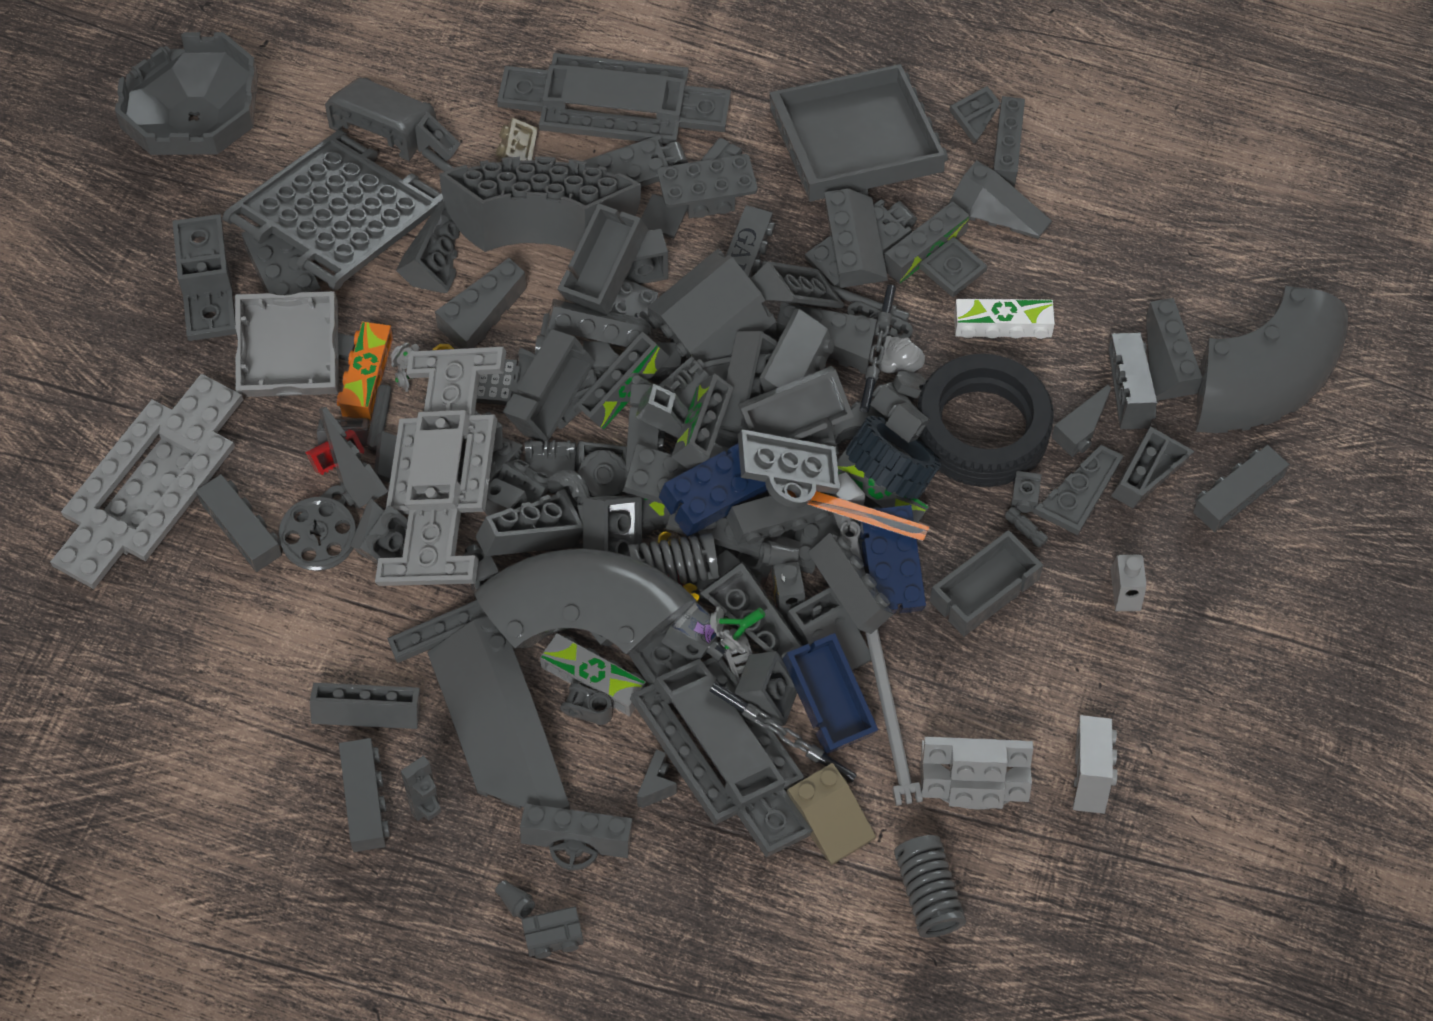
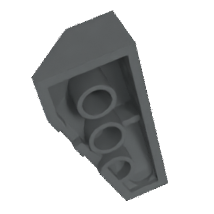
M444 200L440 201L409 246L396 270L412 287L440 293H447L456 276V269L453 268L454 259L457 258L455 240L459 238V229L451 219Z

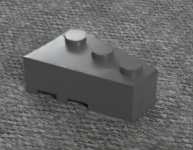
M1150 426L1138 444L1111 497L1134 508L1181 468L1194 451Z

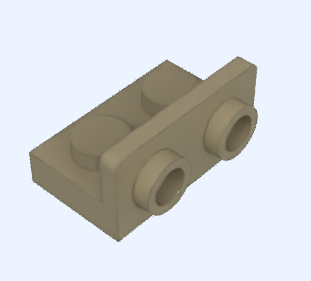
M512 118L507 125H503L499 134L502 141L496 150L497 163L502 162V158L520 157V161L532 160L538 128L515 118Z

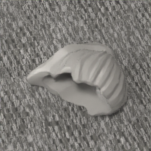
M882 337L884 355L882 362L877 364L880 371L885 373H894L896 371L915 372L922 368L925 362V355L909 338Z

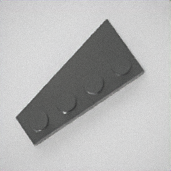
M1100 445L1080 464V467L1073 474L1071 473L1057 489H1054L1048 495L1046 500L1034 508L1033 514L1079 535L1122 462L1123 455Z

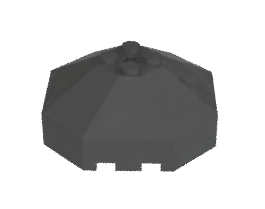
M184 32L181 34L184 49H169L167 46H160L158 50L150 55L151 58L148 60L144 59L136 66L131 67L132 70L127 74L126 82L124 77L119 79L117 91L119 98L115 106V113L120 128L150 155L219 154L254 126L258 73L254 57L224 32H214V37H201L200 32ZM190 115H199V120L190 121Z

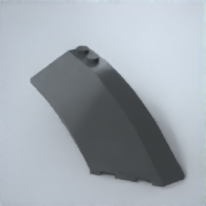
M488 616L471 621L427 652L456 729L477 793L486 797L488 795L501 799V802L520 809L525 804L570 809L552 752L513 647Z

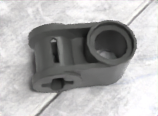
M570 684V693L566 702H563L560 706L563 713L597 725H604L611 721L613 710L611 699L607 694L589 689L581 684ZM600 706L606 707L603 711L595 710Z

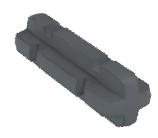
M1011 507L1006 512L1005 518L1011 524L1014 523L1015 527L1028 539H1032L1034 545L1038 548L1042 547L1048 540L1047 535L1042 531H1038V527L1027 517L1021 516V512L1017 508Z

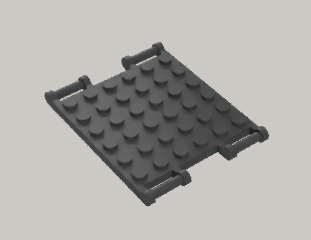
M339 129L229 207L223 214V220L229 224L233 223L254 236V240L260 244L264 243L268 236L273 233L304 253L297 261L298 268L303 271L308 270L327 282L330 288L337 291L347 279L428 218L440 201L443 200L442 193L420 181L419 177L413 173L402 180L374 163L378 155L377 151L364 147L348 137L346 132ZM243 214L244 216H246L247 218H249L250 220L254 221L262 227L258 228L254 226L253 224L246 221L239 215ZM316 260L317 262L332 270L336 274L332 275L320 266L313 263V261Z

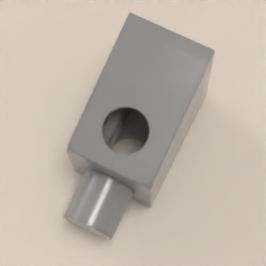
M1117 555L1110 568L1115 611H1141L1146 592L1143 555ZM1129 590H1132V591H1131V595H1132V596L1127 595L1126 592L1129 591Z

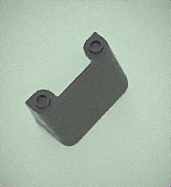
M368 78L355 79L333 94L325 103L329 128L337 131L342 129L343 126L348 129L353 124L387 138L388 146L393 147L396 145L401 151L399 157L408 161L411 160L418 150L415 126L427 111L436 119L434 108L429 103L418 101L374 83Z

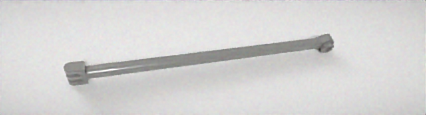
M846 521L841 525L840 536L845 537L852 546L850 548L851 552L857 555L863 562L858 541L861 531L858 523L850 521L849 531L854 536L848 537L845 535L848 531V523ZM878 629L872 634L865 632L899 786H893L892 788L895 805H902L900 795L903 794L906 804H912L911 793L915 794L917 803L923 802L919 782H911Z

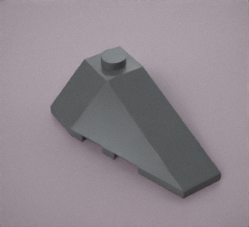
M976 161L963 175L949 202L950 204L953 201L970 215L969 220L975 221V219L989 222L988 225L996 227L998 224L1010 228L1012 232L1038 239L1052 223L1050 218L996 171L979 161Z
M327 407L320 408L319 413L340 485L345 491L342 493V496L348 505L352 506L354 504L355 507L360 508L366 505L370 498L375 500L388 492L372 467L365 462H361L360 451L351 441L347 442L345 431Z

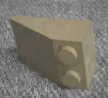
M833 763L787 790L788 796L813 830L810 835L831 866L876 839V835L850 787Z

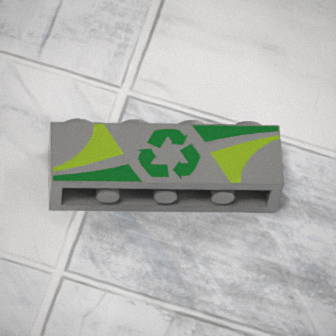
M557 633L540 656L541 668L570 684H581L589 689L607 694L611 699L612 707L629 717L636 709L630 700L631 694L646 687V681L639 674L625 671L617 662L605 660L595 650L583 648L569 636L563 637Z

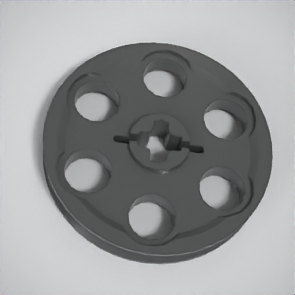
M311 497L296 503L285 513L279 527V540L284 554L296 566L312 571L327 570L342 563L352 552L353 548L350 547V544L356 532V526L352 514L340 502L327 497ZM330 506L334 509L333 513L328 517H323L319 514L323 507ZM298 512L308 513L309 516L304 522H297L294 519ZM315 522H317L318 529L322 532L320 546L318 539L314 535L316 530ZM341 523H346L350 526V529L347 533L341 534L336 531L337 526ZM290 534L300 536L299 541L295 544H288L286 538ZM337 545L342 550L338 555L331 556L327 553L329 547ZM310 550L316 553V557L312 561L302 559V555L306 551Z

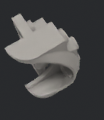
M925 737V740H922L921 747L922 798H940L949 803V807L967 809H1003V805L1010 801L1029 802L1032 786L1031 762L1033 741ZM941 764H950V771ZM1007 767H1013L1008 772H1006Z

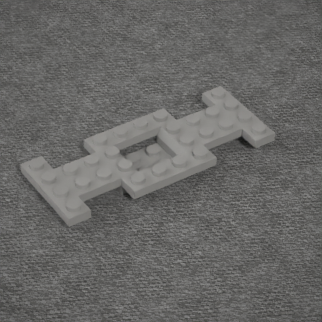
M504 347L409 352L406 372L408 377H429L424 412H418L417 418L399 419L386 508L389 505L402 515L409 514L403 557L378 558L375 583L378 586L476 583L479 559L475 555L455 556L461 513L485 512L497 418L494 414H474L480 375L504 373L506 358ZM467 439L460 485L457 481L461 447L462 441Z

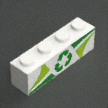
M956 299L954 309L955 337H1036L1039 339L1052 337L1055 325L1053 300Z

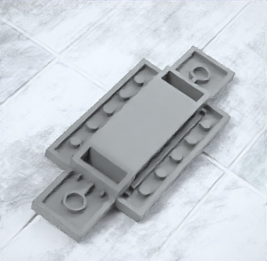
M200 374L172 410L151 400L61 511L63 517L79 526L50 561L52 566L95 589L122 553L126 555L131 553L147 561L196 498V490L207 484L235 448L234 442L217 433L243 401L242 394ZM160 434L161 439L107 507L104 510L99 509L157 435Z

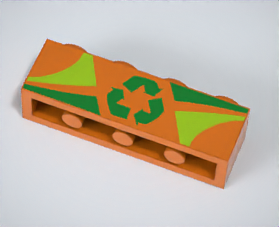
M362 322L360 331L356 330L354 336L355 349L350 351L348 358L349 370L345 371L343 375L344 388L342 392L339 391L337 396V406H340L342 416L372 419L377 389L381 385L393 341L390 325Z

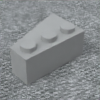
M1080 715L1076 733L1075 764H1077V778H1074V787H1077L1073 801V810L1105 814L1111 785L1116 786L1117 770L1113 769V765L1115 766L1117 761V750L1113 749V746L1116 744L1117 730H1112V719Z

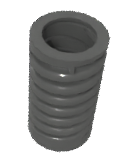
M712 533L701 534L698 538L690 536L689 540L686 537H681L679 542L673 538L670 539L669 544L666 540H661L659 545L656 541H652L649 547L646 543L628 545L630 557L655 567L667 576L669 575L677 583L679 575L680 582L686 584L688 574L692 583L698 580L697 567L702 581L719 579ZM707 564H709L710 572L707 570Z
M925 835L898 845L894 849V855L898 867L901 868L900 874L903 878L904 887H906V894L909 897L912 914L916 917L915 924L917 925L919 936L933 938L949 934L963 927L966 924V918L961 902L957 900L958 893L954 890L955 883L951 880L952 873L948 871L949 864L945 861L946 854L944 853L940 837Z

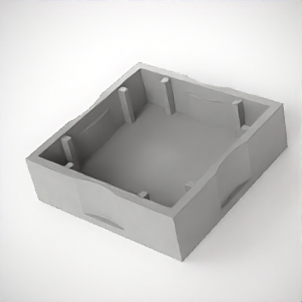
M334 291L299 292L292 295H275L271 293L235 295V329L238 337V348L235 356L236 392L242 394V397L339 393L338 299Z

